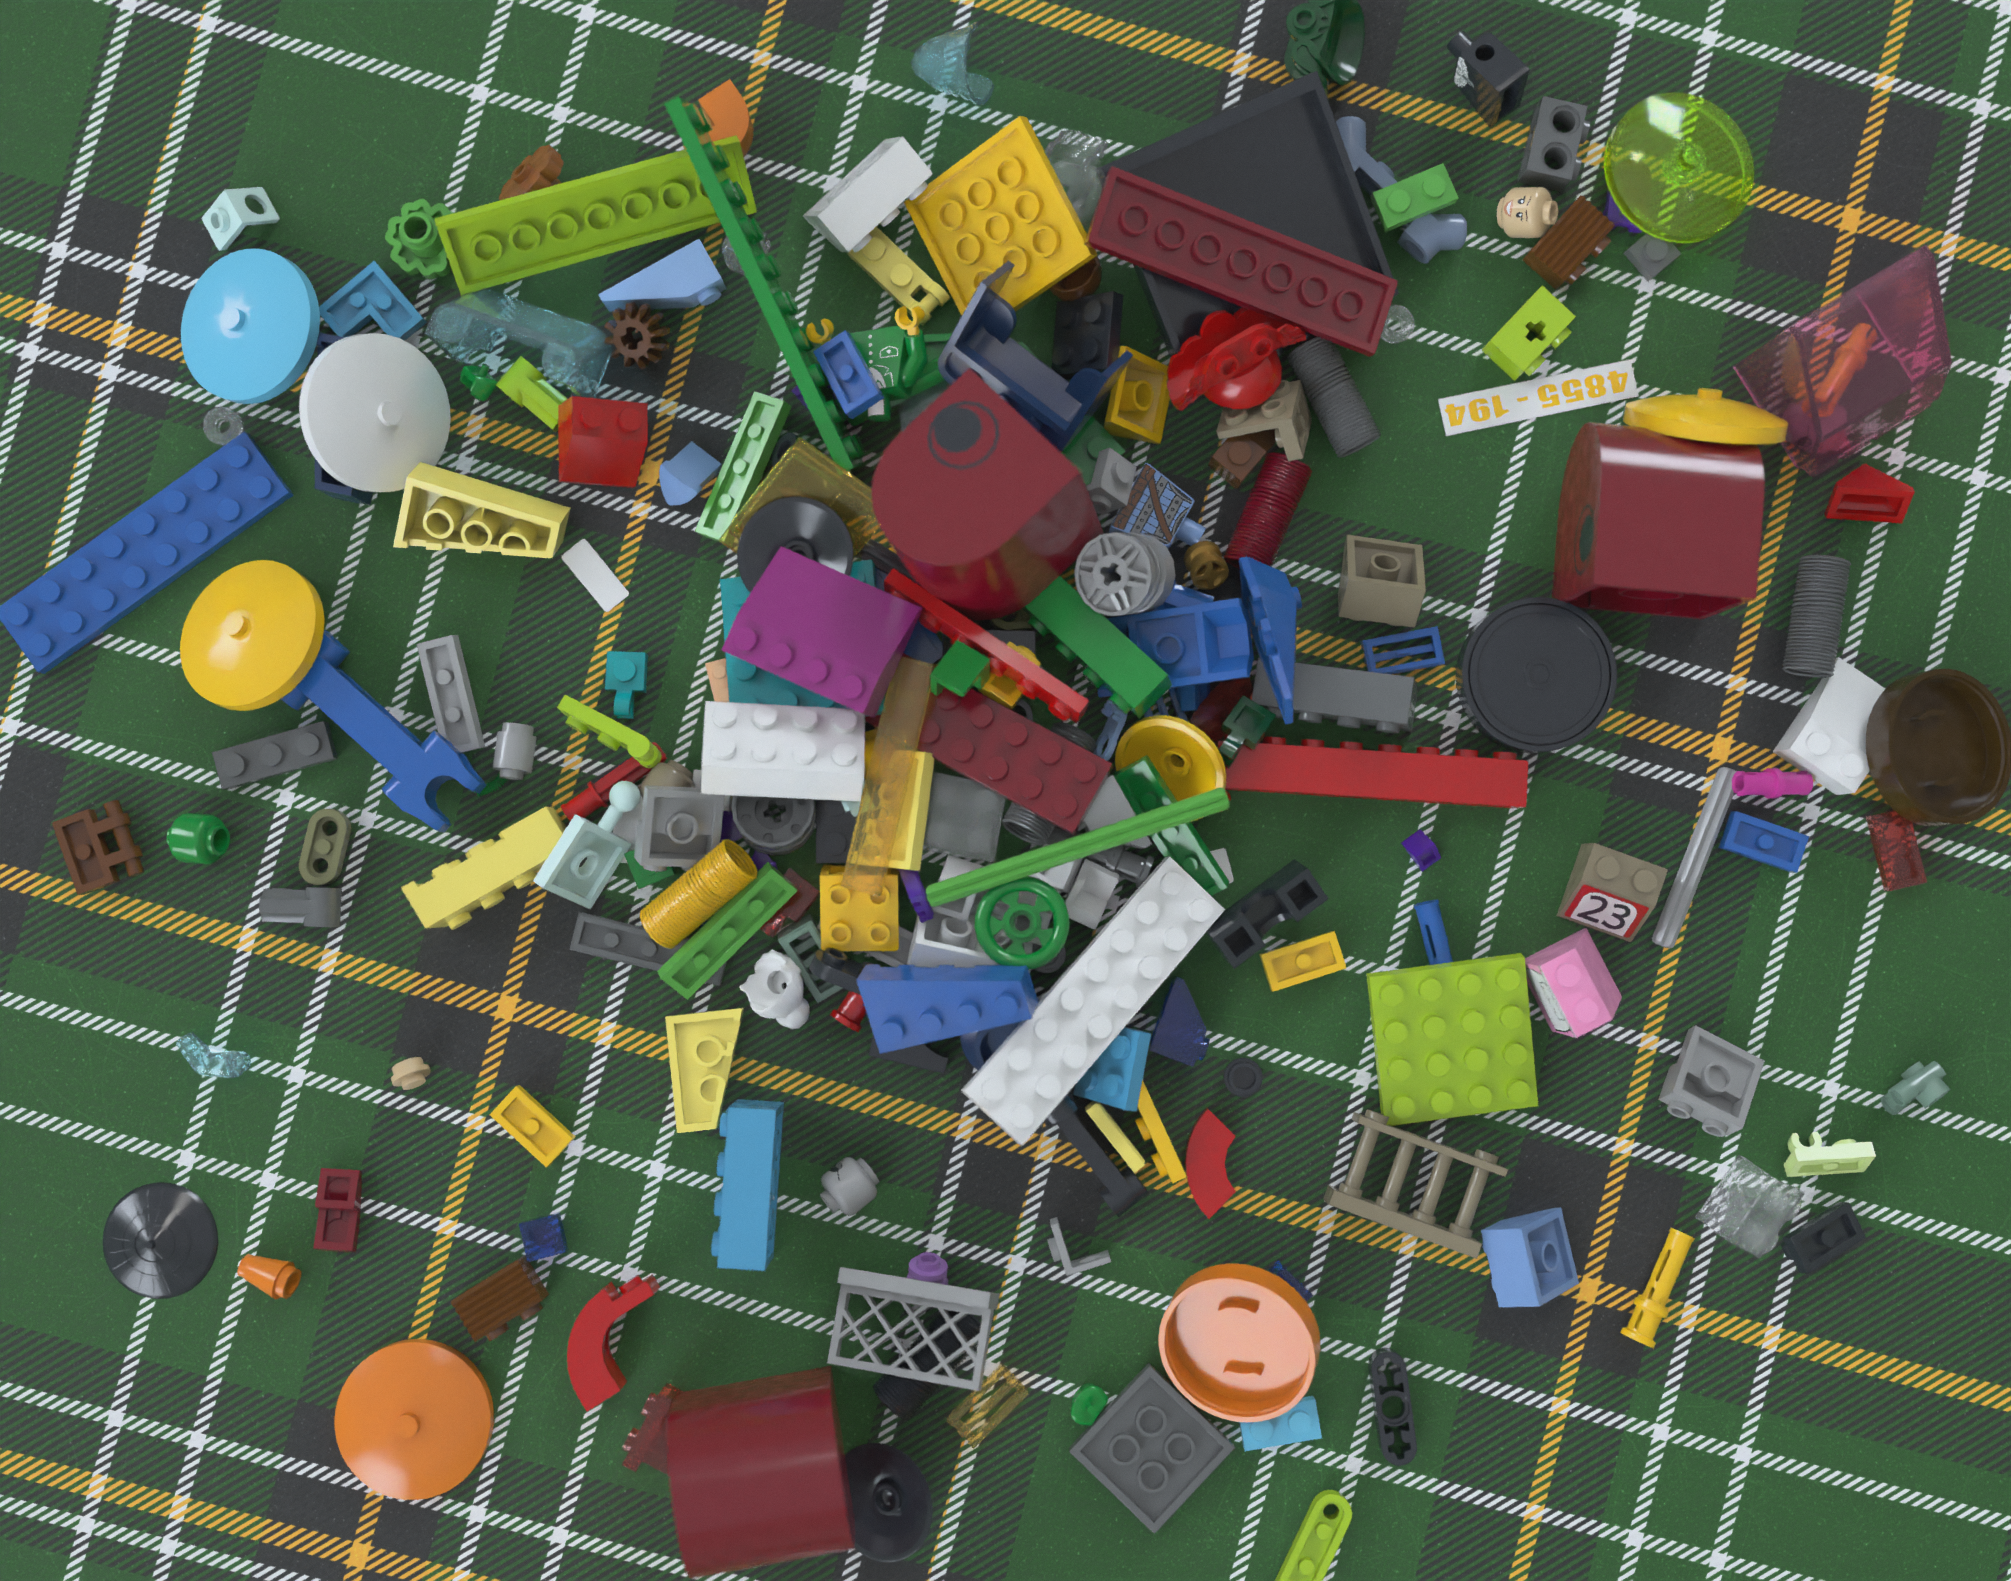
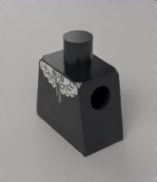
M1465 31L1456 34L1447 45V49L1457 59L1453 80L1484 122L1491 128L1520 106L1530 69L1492 33H1485L1476 41H1473Z

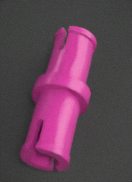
M1767 768L1763 772L1737 771L1732 777V789L1734 793H1737V796L1763 795L1768 799L1779 798L1782 795H1808L1813 788V778L1811 774H1807L1808 771L1782 772L1778 768Z

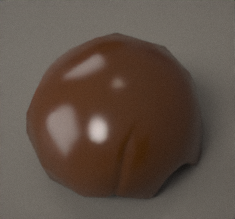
M1098 256L1050 287L1049 290L1054 296L1065 302L1093 295L1099 288L1102 280V267Z

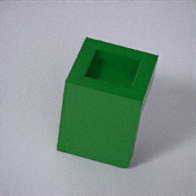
M956 640L931 672L930 692L938 696L946 687L963 697L972 686L981 690L990 678V659Z

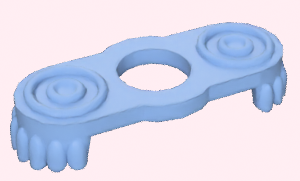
M1110 699L1107 700L1104 708L1101 710L1102 714L1108 717V720L1096 741L1097 747L1093 753L1106 761L1111 758L1115 750L1117 739L1127 718V714L1122 713ZM1109 738V740H1108V745H1107V747H1106L1104 753L1102 754L1103 746H1104L1105 742L1107 741V739Z

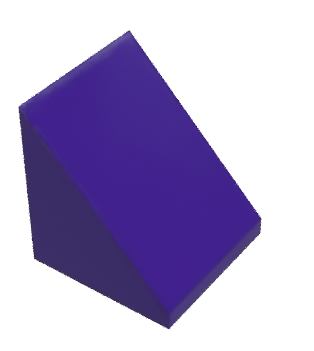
M1420 829L1401 842L1422 872L1441 859L1436 845Z

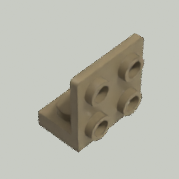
M1281 380L1277 390L1263 404L1252 408L1235 410L1223 407L1216 431L1218 438L1223 439L1275 429L1277 445L1279 448L1284 447L1288 461L1303 459L1312 418L1301 380L1292 382Z

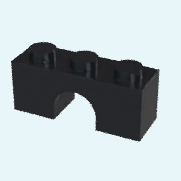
M1294 859L1227 908L1206 931V935L1221 956L1235 969L1266 946L1262 938L1273 926L1287 919H1294L1298 922L1329 898L1309 869Z

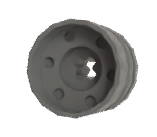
M733 796L731 805L736 827L746 844L759 853L770 856L790 854L803 847L813 834L816 823L814 799ZM777 806L779 811L786 810V812L781 814L782 821L774 823L772 818L765 819V817L771 814L769 808Z

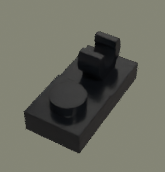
M1838 1202L1782 1237L1784 1242L1780 1246L1786 1258L1794 1261L1799 1273L1809 1274L1862 1241L1866 1236L1850 1203Z

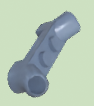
M1355 116L1339 118L1336 124L1358 184L1371 196L1373 192L1397 183L1392 170L1385 163L1376 162L1366 152V122ZM1428 214L1402 225L1405 230L1398 243L1417 261L1426 264L1440 250H1459L1465 244L1467 221L1462 214Z

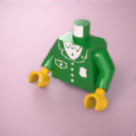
M903 306L895 313V320L898 326L849 333L884 396V399L867 409V418L870 421L884 422L891 419L890 401L908 399L912 395L913 385L917 383L928 362L924 333L918 327L923 322L925 313L919 306L912 308L913 321L908 318L907 308ZM826 318L821 320V325L825 331L824 336L816 332L813 323L808 324L806 328L808 339L814 343H820L821 346L831 340L830 337L834 331L832 322Z

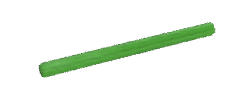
M1217 788L931 884L926 888V895L930 905L937 907L1226 810L1230 807L1229 799L1224 788Z

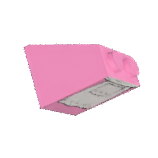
M1587 928L1525 958L1527 984L1552 1032L1577 1038L1613 1019L1622 996Z

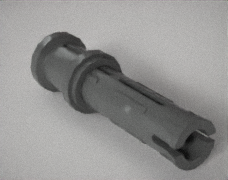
M1055 826L1046 844L1050 845L1083 833L1077 831L1073 835ZM1122 844L1083 857V860L1087 859L1111 872H1115L1120 877L1136 883V888H1139L1146 880L1155 858L1151 856L1147 858L1141 857L1125 850V845Z

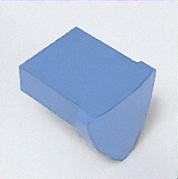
M691 441L670 461L666 460L660 465V486L667 504L671 506L681 505L691 501L718 474L722 464Z

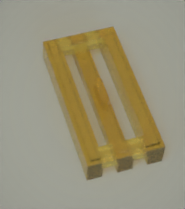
M1001 1363L982 1382L981 1391L974 1390L947 1417L946 1421L951 1426H954L961 1437H965L968 1444L974 1449L1029 1394V1390ZM1003 1376L1007 1381L963 1423L960 1418ZM1014 1387L1017 1392L973 1433L971 1429Z

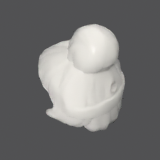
M773 949L768 953L762 954L755 964V973L749 975L747 981L740 985V990L746 993L752 1010L758 1015L765 1018H776L780 1025L790 1029L800 1028L806 1023L810 1014L809 1004L803 998L804 987L800 968L786 954L778 953Z

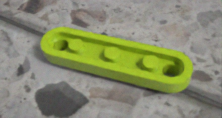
M1325 1490L1315 1496L1275 1581H1323L1352 1519L1350 1504L1343 1494L1335 1490ZM1328 1504L1337 1506L1335 1513L1332 1515H1326L1323 1512Z

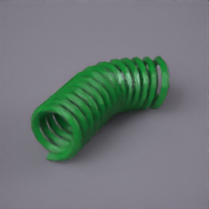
M500 772L496 779L487 783L486 787L480 793H477L478 797L488 795V792H496V789L499 790V787L502 788L500 784L504 785L506 781L503 780L504 778L499 777Z

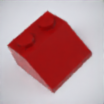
M571 396L558 405L559 482L626 488L636 487L648 443V403Z

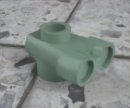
M1920 1061L1915 1063L1901 1074L1903 1080L1890 1088L1888 1093L1881 1097L1882 1106L1892 1115L1901 1112L1914 1099H1917L1925 1109L1951 1090L1942 1081V1078L1946 1075L1944 1069L1935 1061L1925 1067Z

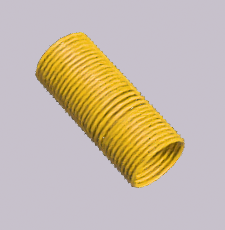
M722 840L711 852H708L697 864L691 867L690 870H687L677 881H674L671 886L666 888L663 893H660L649 905H646L640 911V920L645 931L659 945L669 949L675 948L703 922L757 878V869L754 862L746 851L734 841Z

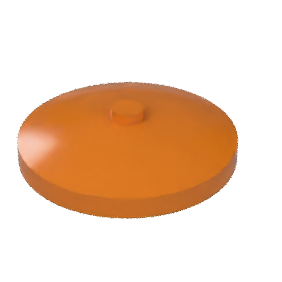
M426 1339L398 1341L382 1347L363 1360L353 1370L343 1385L335 1410L336 1440L341 1455L353 1474L376 1492L403 1500H420L438 1496L461 1483L483 1458L490 1443L494 1426L492 1396L486 1380L476 1365L453 1347Z

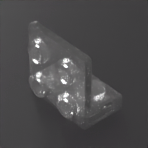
M1738 1155L1695 1218L1732 1245L1760 1258L1763 1253H1768L1776 1245L1779 1238L1777 1233L1784 1223L1794 1218L1801 1208L1800 1200L1804 1196V1192L1797 1187L1774 1179L1751 1161Z

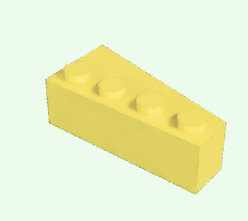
M420 462L406 478L393 547L408 548L410 545L424 546L426 550L442 551L444 548L466 549L468 553L495 551L501 552L502 555L553 558L563 542L570 508Z
M545 806L498 834L501 839L497 842L490 839L469 849L465 854L467 860L461 863L457 859L448 864L444 863L432 870V880L425 884H416L412 881L401 889L425 929L447 926L451 930L456 929L472 919L469 913L480 906H483L486 910L504 900V891L514 885L517 889H521L534 882L536 872L542 868L543 863L547 860L566 827L556 810Z

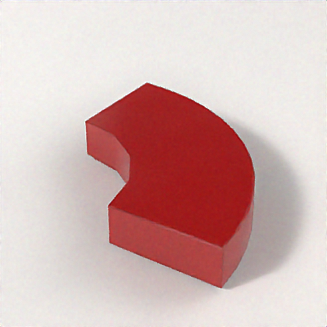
M1206 1108L1190 1132L1186 1146L1185 1167L1187 1183L1191 1194L1201 1211L1210 1219L1236 1192L1227 1178L1225 1168L1227 1149L1236 1136Z

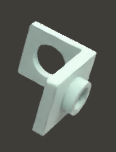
M254 187L224 189L202 217V220L218 250L221 251L227 250L246 225L277 223L280 218L264 188ZM245 198L257 200L262 205L264 214L252 212L246 206Z

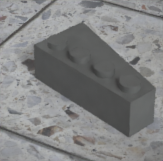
M1258 658L1252 701L1276 714L1275 718H1283L1262 661ZM1295 663L1293 714L1299 715L1298 720L1311 723H1322V719L1337 721V725L1343 727L1360 728L1361 725L1376 727L1377 731L1388 733L1412 732L1418 685L1414 677Z

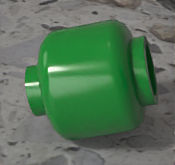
M186 813L181 814L174 820L167 832V843L172 855L179 861L194 864L215 863L227 851L230 843V834L224 823L217 816Z

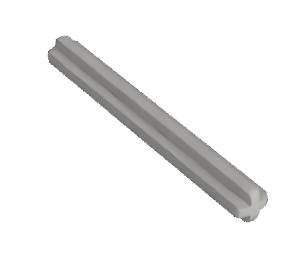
M1722 767L1717 771L1652 936V941L1657 945L1673 948L1734 795L1732 777L1737 771L1731 768Z

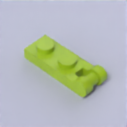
M564 695L557 708L568 717L565 722L567 725L582 734H586L588 729L599 734L597 740L615 751L620 746L627 749L629 754L645 768H653L660 763V750L645 736Z

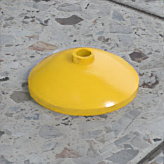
M1165 715L1143 718L1134 723L1123 734L1118 743L1115 754L1116 771L1148 755L1177 801L1217 788H1224L1225 790L1226 769L1219 750L1202 730L1183 719Z

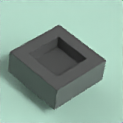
M1656 225L1628 248L1624 255L1649 282L1678 258L1681 253Z

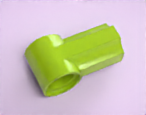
M520 356L496 383V386L520 407L523 408L525 406L554 432H557L558 405L566 401L567 398L546 382L547 378Z

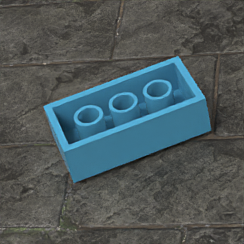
M738 1099L727 1108L726 1113L722 1112L720 1136L726 1137V1146L724 1151L719 1152L717 1176L723 1177V1186L721 1192L716 1193L714 1215L721 1216L718 1232L713 1233L711 1248L712 1256H718L717 1268L765 1271L774 1257L784 1102Z

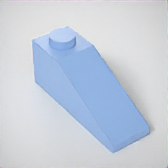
M697 239L598 295L608 311H614L617 308L625 310V306L629 302H635L638 308L645 303L650 304L651 309L689 308L699 304L705 306L713 303L720 298V292L726 290V286L700 239Z

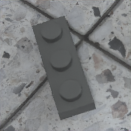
M325 721L212 752L221 788L224 790L338 759L329 723Z

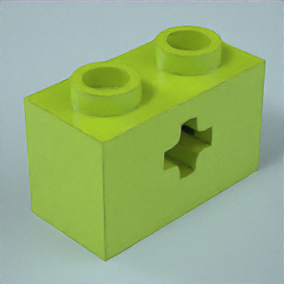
M1542 285L1484 346L1482 351L1514 381L1523 372L1530 377L1546 360L1541 353L1549 345L1556 349L1571 334L1572 331L1567 326L1576 316ZM1532 330L1537 336L1530 342L1525 336Z

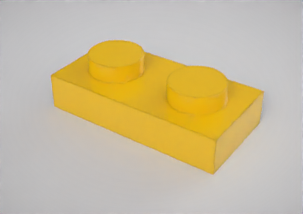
M1335 931L1259 954L1272 992L1347 968Z
M520 1085L515 1086L490 1114L496 1122L546 1168L553 1163L576 1137Z

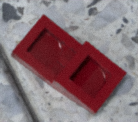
M321 1168L315 1207L319 1209L313 1249L317 1251L356 1252L360 1225L362 1171Z

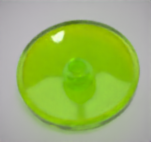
M1669 92L1653 95L1640 101L1617 122L1605 148V178L1614 202L1625 217L1636 227L1660 240L1674 243H1693L1711 238L1736 220L1746 207L1751 196L1754 183V164L1750 147L1743 132L1725 111L1699 96Z

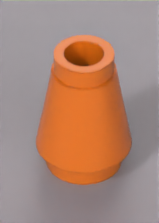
M251 1254L244 1256L237 1270L238 1276L244 1278L273 1299H279L280 1297L288 1299L297 1289L301 1278V1271L295 1268L293 1262L253 1256Z

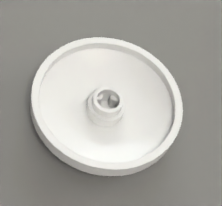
M370 333L353 335L336 341L315 359L305 376L300 394V422L304 438L311 453L327 473L354 489L369 492H392L404 489L407 476L420 462L435 466L445 449L451 418L449 399L444 383L430 360L416 347L400 338L386 334Z

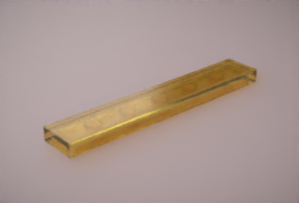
M901 657L888 686L841 887L876 896L882 895L930 694V674L936 667L934 664Z

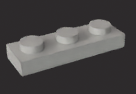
M450 635L418 643V653L438 733L450 741L462 753L485 748L459 636Z

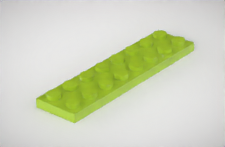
M737 135L714 141L715 146L721 145L729 160L730 167L726 168L730 180L733 183L737 181L746 196L747 204L743 205L746 214L756 213L757 209ZM686 149L434 218L461 295L720 223Z

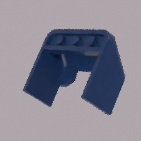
M1007 261L980 282L939 357V372L952 385L970 368L1061 453L1107 398L1133 354L1127 350L1103 373L1092 368H1084L1078 371L1070 382L1065 380L1010 338L1017 322L1016 313L1013 307L999 296L1001 289L1015 266L1010 261Z

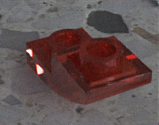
M1245 677L1222 681L1199 705L1189 723L1202 730L1212 742L1218 741L1225 734L1221 731L1222 724L1242 695L1252 700L1254 688L1250 678Z

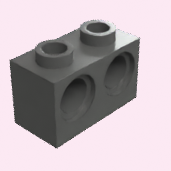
M1542 96L1533 110L1517 182L1562 192L1571 180L1575 181L1577 179L1582 163V158L1577 157L1579 144H1584L1590 127V121L1585 120L1588 106ZM1553 122L1563 123L1567 128V133L1557 131L1553 126ZM1549 157L1556 160L1559 169L1549 168L1544 158Z

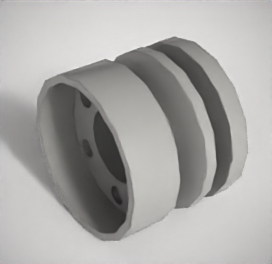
M1114 532L1097 536L1089 541L1079 554L1074 571L1076 588L1083 601L1094 611L1109 616L1151 612L1165 602L1172 592L1175 580L1174 560L1167 547L1155 537L1143 533Z

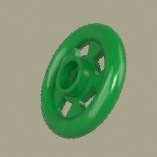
M1026 876L990 888L981 898L975 914L977 940L986 955L999 965L1027 966L1028 970L1039 968L1058 955L1069 933V913L1063 898L1054 887L1036 877ZM1020 891L1036 894L1035 905L1018 903ZM1000 900L1010 906L1001 921L991 916L994 907ZM1052 911L1054 919L1053 929H1041L1042 919L1040 913ZM1019 916H1026L1030 920L1029 927L1024 931H1020L1015 927V920ZM1001 930H1004L1005 934L1013 940V943L1006 950L994 939V936ZM1038 937L1042 948L1036 952L1026 954L1022 943L1030 942Z

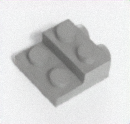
M645 785L642 818L637 822L634 858L644 869L649 871H666L667 866L681 867L684 871L690 870L702 857H705L708 852H711L720 843L725 795L701 794V788Z
M1695 1025L1688 1029L1677 1063L1669 1067L1658 1100L1668 1105L1667 1111L1673 1116L1682 1119L1693 1117L1702 1122V1129L1708 1134L1718 1137L1730 1135L1743 1129L1765 1061Z

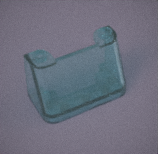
M487 288L464 294L437 307L431 315L425 335L448 357L464 363L468 362L469 355L474 351L483 349L492 352L498 335L543 350L542 366L545 373L554 381L567 385L572 390L571 396L596 397L612 352V345L604 343L605 338L608 336L600 328Z

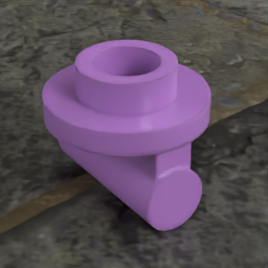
M924 1252L910 1260L907 1278L948 1285V1265L937 1254Z

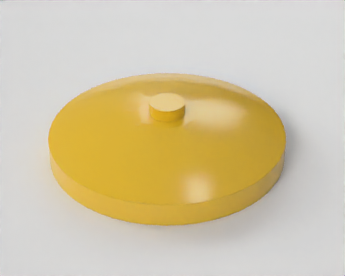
M1699 388L1697 395H1665L1628 402L1625 405L1623 422L1627 425L1646 428L1663 435L1734 444L1781 443L1786 439L1788 428L1786 420L1750 404L1722 398L1723 391L1709 388Z
M268 560L251 561L237 565L213 580L194 602L184 623L181 635V664L192 688L208 701L220 707L236 711H249L268 706L291 692L312 667L323 640L324 610L315 587L308 579L289 566Z

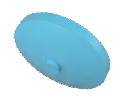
M244 249L230 253L216 261L196 282L188 297L182 317V350L186 364L193 377L210 393L241 404L261 403L286 391L306 369L317 344L320 311L315 290L308 277L296 264L271 251Z

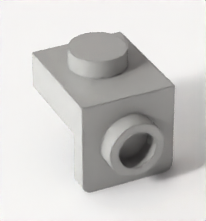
M1110 447L1099 451L1092 482L1086 486L1095 511L1100 515L1127 506L1137 468Z

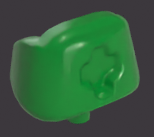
M482 364L481 367L475 365L464 366L460 381L470 389V393L477 400H488L497 387V381L488 373L490 366L487 364Z
M1092 1383L1082 1385L1075 1392L1071 1401L1072 1419L1080 1425H1093L1097 1416L1108 1402V1396L1100 1387Z

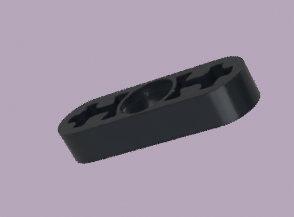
M1380 1348L1372 1353L1368 1361L1378 1444L1381 1453L1388 1462L1393 1465L1402 1466L1410 1463L1417 1452L1407 1368L1405 1361L1395 1350ZM1385 1358H1389L1393 1364L1397 1365V1368L1391 1369L1390 1374L1392 1383L1395 1386L1400 1384V1388L1387 1387L1386 1376L1381 1370H1377L1378 1367L1384 1365ZM1397 1396L1402 1399V1411L1393 1417L1385 1415L1382 1412L1383 1401L1387 1397ZM1384 1425L1398 1426L1400 1438L1403 1442L1407 1443V1445L1401 1447L1400 1454H1395L1392 1448H1388V1445L1394 1444V1433L1390 1427L1384 1429Z

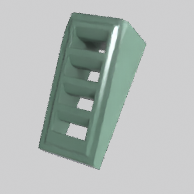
M807 914L780 930L777 935L779 943L788 957L800 968L803 981L817 1003L843 988L829 982L817 986L815 981L819 978L807 969L816 951L803 959L799 955L816 944L820 948L818 950H822L821 930L817 928L818 925L811 914ZM808 931L810 932L811 936L796 945L792 943L794 939Z

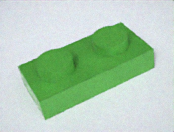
M1444 163L1377 190L1371 194L1370 199L1384 231L1387 232L1456 203L1459 197Z

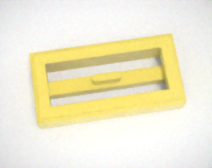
M1092 1101L1085 1106L1088 1115L1132 1171L1135 1173L1145 1165L1143 1156L1100 1102Z

